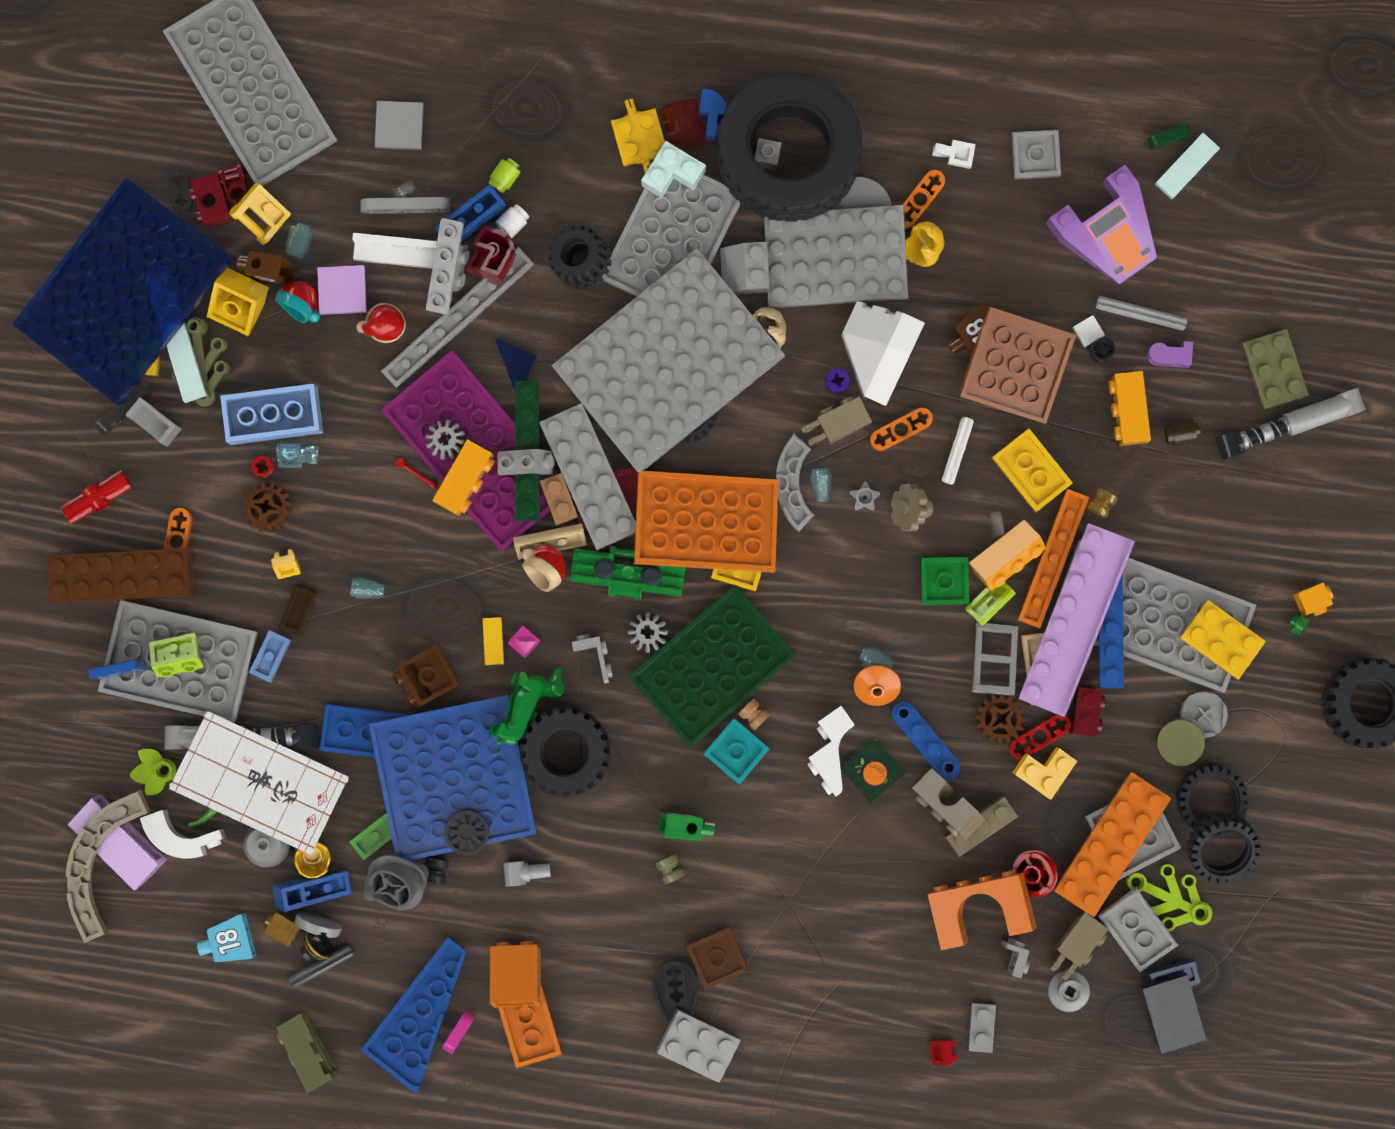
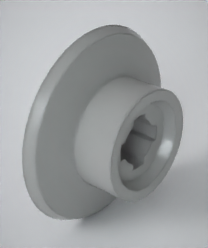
M1064 970L1051 978L1048 985V996L1051 1003L1057 1009L1064 1012H1074L1081 1009L1087 1003L1090 996V986L1086 977L1076 970L1067 980H1064L1062 978ZM1068 986L1075 989L1072 996L1065 994Z

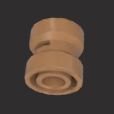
M755 698L738 713L742 719H748L749 726L754 731L771 715L766 709L759 708V702Z

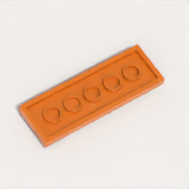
M1130 772L1053 891L1092 917H1095L1171 798L1136 774Z

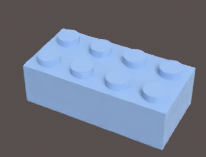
M315 384L221 396L225 439L230 445L323 433L319 392Z

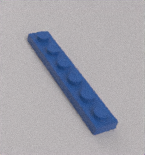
M1123 573L1098 634L1099 688H1124Z

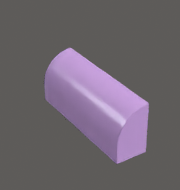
M101 794L91 798L70 821L68 826L78 835L89 820L110 803ZM130 822L120 825L110 833L97 852L134 891L143 885L167 860Z

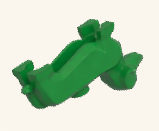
M554 669L548 680L538 675L527 678L525 672L514 673L510 684L517 689L511 694L506 721L504 723L501 722L500 725L493 723L488 733L489 736L498 738V745L502 743L514 745L523 737L528 725L537 717L535 708L541 697L557 699L563 695L565 685L561 681L562 669Z

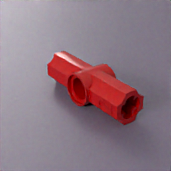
M119 471L101 483L97 482L85 488L81 495L61 506L62 512L70 524H74L92 512L96 513L108 507L112 500L132 489L131 483L124 472Z

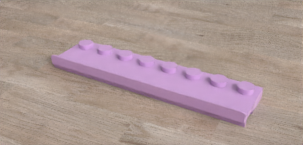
M1088 523L1018 699L1060 716H1066L1134 546V540Z

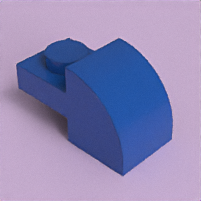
M702 89L700 117L708 118L706 141L715 142L721 122L718 119L724 117L727 106L724 99L713 90Z

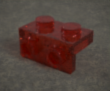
M695 99L672 101L661 109L662 120L665 123L670 144L681 150L688 147L703 146L707 143Z

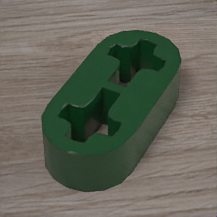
M1188 124L1157 133L1146 140L1150 150H1156L1186 140L1192 135Z

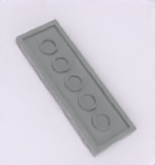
M583 404L576 405L539 422L596 550H600L635 534L636 522Z

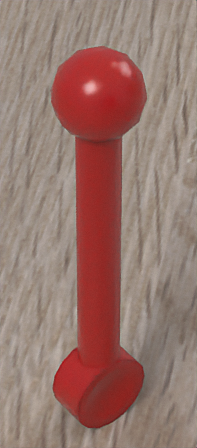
M398 458L395 461L397 467H403L427 483L430 489L437 487L435 480H429L405 464L402 458Z

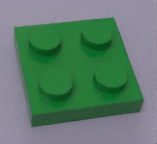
M968 557L921 558L922 605L969 604Z

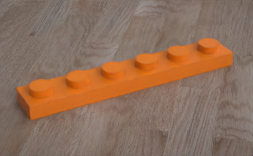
M1066 489L1047 539L1046 549L1043 550L1017 621L1038 629L1041 628L1089 500L1088 496Z

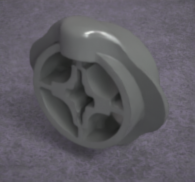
M381 855L374 859L369 866L364 882L363 896L368 901H376L396 910H410L417 906L423 897L424 889L427 886L428 868L424 864H416L397 855Z

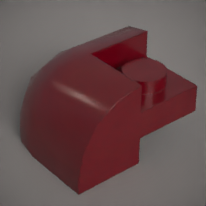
M483 225L473 243L476 251L465 269L470 274L488 279L491 284L501 285L511 269L516 256L514 243L507 233Z

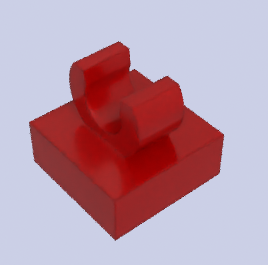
M929 1041L933 1065H952L954 1060L959 1057L958 1054H952V1046L957 1045L955 1041Z

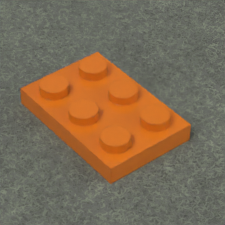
M542 985L541 1006L498 1007L516 1068L562 1055Z

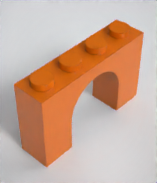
M1015 870L1002 872V877L993 878L991 874L979 877V882L970 883V879L956 882V887L948 888L947 884L933 887L934 891L928 894V899L941 950L964 946L969 942L962 911L965 901L974 894H986L998 901L1004 912L1009 936L1034 931L1037 927L1023 872L1016 873Z

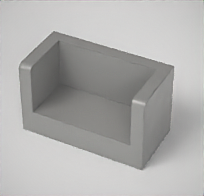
M141 397L138 398L126 413L129 419L136 422L166 447L169 446L181 431L178 425Z

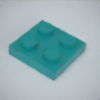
M733 719L706 750L704 755L740 785L768 752L769 748L737 720Z

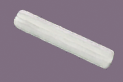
M961 418L942 477L944 483L953 484L974 423V420L971 418Z

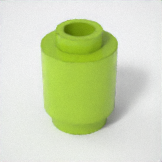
M510 158L506 161L501 159L490 175L491 179L488 184L503 194L506 189H510L521 173L518 170L520 165Z

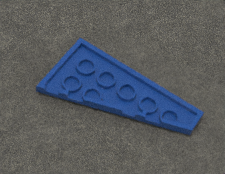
M451 937L444 941L361 1049L364 1054L415 1094L418 1093L467 950Z

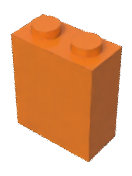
M523 941L520 942V945L500 942L497 943V946H490V1004L494 1008L541 1006V949L534 942Z

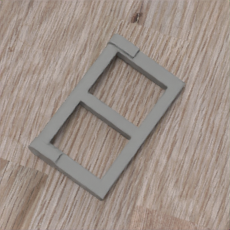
M977 622L975 628L976 639L972 692L1014 696L1018 626L985 623L981 626ZM982 632L1011 634L1010 657L981 654ZM981 661L1010 664L1009 686L980 684Z

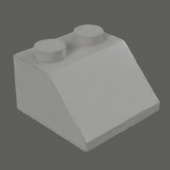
M767 242L741 243L720 248L722 279L734 294L768 293Z

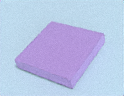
M364 265L317 267L320 315L367 313Z

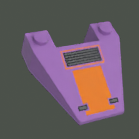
M1126 165L1112 173L1102 183L1114 201L1098 213L1081 223L1071 207L1067 205L1051 216L1046 222L1061 244L1118 285L1157 258L1140 186Z

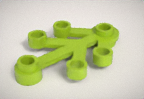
M1163 864L1159 869L1160 875L1166 880L1170 893L1148 883L1145 876L1140 873H1132L1127 877L1126 883L1130 890L1136 887L1139 892L1143 890L1165 901V903L1151 907L1157 916L1178 908L1187 912L1175 918L1164 917L1161 920L1163 924L1166 920L1172 921V926L1166 928L1168 931H1173L1175 927L1189 922H1193L1196 925H1205L1212 918L1211 907L1200 900L1196 888V878L1193 875L1185 874L1181 878V885L1187 888L1191 903L1182 899L1174 876L1175 869L1170 864ZM1170 867L1171 873L1167 876L1164 875V868ZM1137 877L1140 883L1138 886H1133L1132 879ZM1187 877L1192 878V884L1190 886H1187L1185 884V879ZM1198 909H1202L1204 912L1200 918L1196 916Z

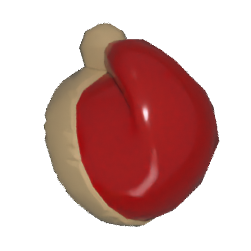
M379 303L368 311L365 321L357 323L356 329L359 333H365L378 342L391 343L403 335L406 321L403 313L397 307L389 303Z
M546 544L539 545L534 549L523 550L521 554L525 561L522 567L530 580L542 591L549 592L558 587L566 573V562L562 553L555 547Z

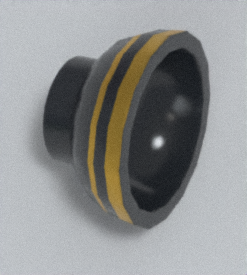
M307 932L303 938V946L300 948V952L307 961L313 962L315 960H326L332 956L333 949L330 941L324 934L315 935Z

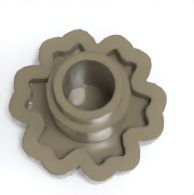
M908 483L902 484L899 491L894 492L891 500V507L893 508L891 518L894 525L900 526L902 531L918 530L919 524H923L925 519L929 518L933 513V504L928 500L924 489H919L917 484Z

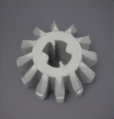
M446 420L445 427H443L441 421H437L439 429L436 430L433 426L429 427L434 434L426 435V439L432 440L426 446L428 449L434 448L432 451L433 456H437L441 451V460H445L446 453H448L451 459H454L452 451L456 450L457 453H460L461 449L457 446L464 445L465 441L458 438L463 437L465 433L464 431L457 432L460 427L457 423L451 428L450 420ZM443 435L451 436V439L448 440V445H445L443 442L440 444V441L443 440Z
M647 612L645 615L646 621H643L642 617L637 615V619L640 622L639 625L633 621L630 622V625L635 627L636 630H628V634L637 636L630 640L631 644L638 640L640 641L637 645V650H640L643 644H646L645 651L649 653L650 644H653L656 651L659 650L658 645L655 643L657 640L665 644L666 641L660 638L659 635H667L668 631H659V628L664 627L666 623L663 621L656 625L659 616L655 615L653 620L650 621V613ZM650 626V629L654 631V636L650 635V639H646L645 635L641 634L642 629L645 630L644 627Z

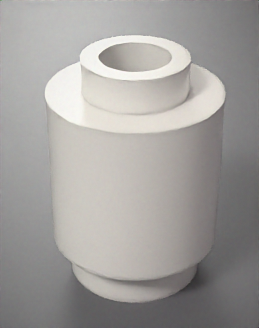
M516 204L514 207H510L495 222L497 226L495 229L507 233L512 239L527 224L526 220L529 216Z

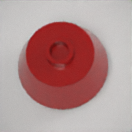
M1038 850L1023 852L1016 858L1012 870H1015L1016 873L1023 872L1029 896H1045L1055 887L1058 876L1057 868L1054 861L1044 852Z

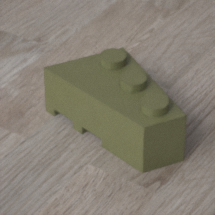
M305 1011L276 1027L278 1031L276 1036L279 1042L285 1046L288 1058L295 1067L306 1093L332 1080L339 1073Z

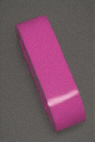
M466 1010L442 1049L453 1054L476 1016Z

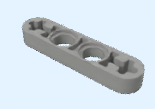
M445 197L365 198L360 200V212L366 214L446 213L451 211V199Z

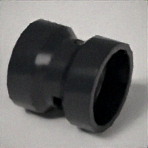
M1107 337L1098 338L1089 348V356L1096 363L1107 362L1115 353L1114 342Z
M426 857L425 864L429 872L427 882L445 884L446 876L444 874L445 870L449 867L450 861Z

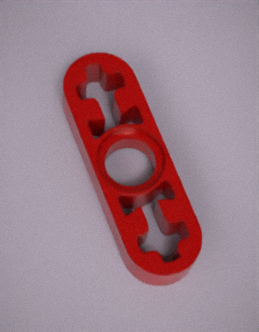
M1058 714L1050 717L1020 735L1017 739L1012 740L1008 746L1009 754L1015 759H1022L1024 754L1030 756L1067 734L1071 728L1070 719L1067 716L1063 717ZM1057 718L1060 721L1064 720L1066 723L1063 725L1064 730L1056 729L1052 731L1055 736L1051 738L1049 730L1044 726L1048 724L1049 728L1056 725L1055 720ZM1037 730H1042L1046 734V740L1041 744L1036 743L1033 739V734ZM1028 736L1029 742L1035 748L1031 750L1030 746L1025 747L1023 755L1014 753L1013 750L1016 749L1015 744L1018 742V744L1022 745L1028 742L1024 739Z

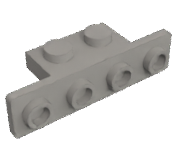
M442 218L440 221L426 304L427 311L449 314L452 292L461 291V288L464 286L465 274L463 273L464 267L469 260V251H467L468 245L461 244L464 228L463 222Z

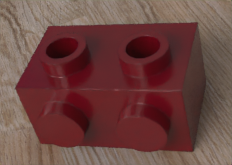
M1077 687L1074 694L1069 734L1097 737V733H1101L1103 720L1099 719L1100 709H1104L1106 699L1105 695H1102L1103 690Z

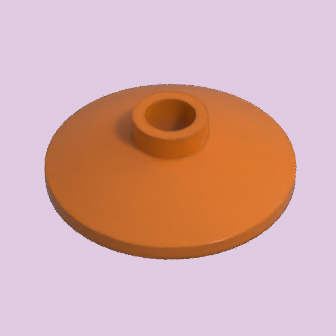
M884 665L865 667L854 679L856 696L868 705H886L898 696L901 689V682L897 673Z

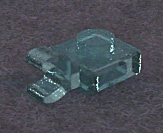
M277 444L276 448L278 468H302L303 463L315 464L318 462V446H308L305 449H301V444Z

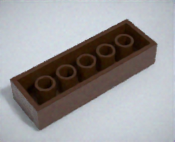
M180 548L47 556L49 603L67 604L195 597L194 550Z

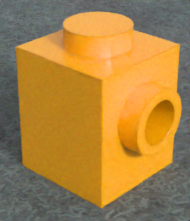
M1324 583L1293 594L1301 614L1304 613V616L1314 613V616L1323 614L1328 611L1327 607L1333 604L1331 600L1333 599L1332 591Z

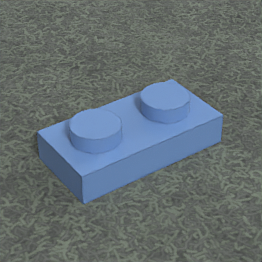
M269 630L249 673L272 683L292 640Z

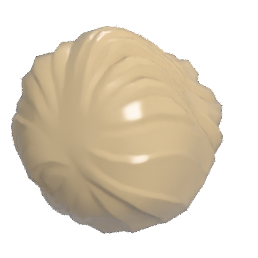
M759 308L752 316L781 349L786 340V322L782 314L774 308Z

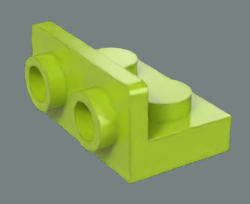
M196 633L149 642L151 667L157 677H170L173 674L193 672L196 669L203 668V662L199 656Z

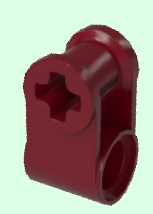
M241 161L225 169L222 167L218 168L227 198L233 206L241 201L234 200L236 193L244 192L245 196L249 191L247 177Z

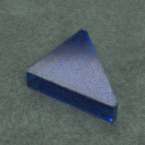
M497 339V347L515 390V381H527L537 356Z

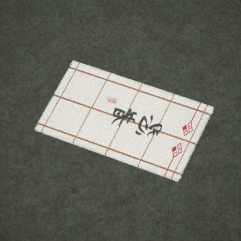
M207 711L172 783H170L169 789L311 855L349 777Z

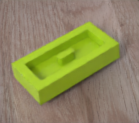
M1006 583L995 588L993 591L986 587L965 610L983 626L1016 593Z

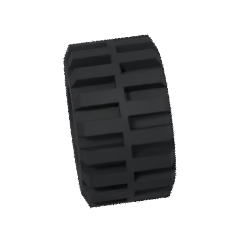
M577 225V228L570 226L568 231L564 229L560 231L561 235L553 238L554 245L550 244L549 246L551 251L548 254V259L551 261L549 266L554 274L574 289L580 287L583 290L587 289V285L591 287L596 286L595 282L597 281L601 283L604 280L602 276L609 273L607 266L612 264V261L609 259L612 254L608 249V244L591 228H584L582 225ZM589 248L587 259L582 264L571 267V261L575 253L581 249Z

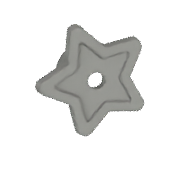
M867 482L862 484L860 490L850 491V494L856 500L855 510L866 507L874 511V500L880 495V492L871 490Z

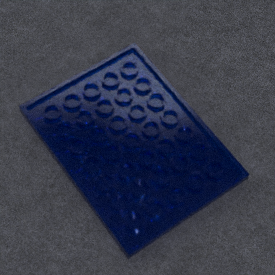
M125 178L12 325L116 405L121 406L212 288L216 279L226 270L234 258L129 179Z

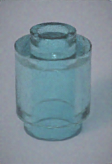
M299 222L297 226H291L285 243L286 254L303 259L304 254L308 252L314 234L310 231V226Z
M873 645L870 648L865 647L858 658L862 661L860 665L864 668L871 665H884L892 668L895 662L889 654Z

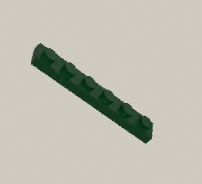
M515 381V451L539 449V381ZM515 474L516 522L540 521V474Z

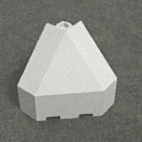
M856 302L843 330L842 339L863 399L865 396L884 406L887 405L925 324L924 322L902 312L896 311V313H892L883 307L873 305L871 308L863 302Z

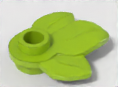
M139 750L138 755L142 764L138 765L130 773V777L138 783L146 784V795H156L164 789L166 782L171 781L175 777L177 772L176 765L170 759H163L157 750ZM163 766H167L169 769L166 775L161 772Z

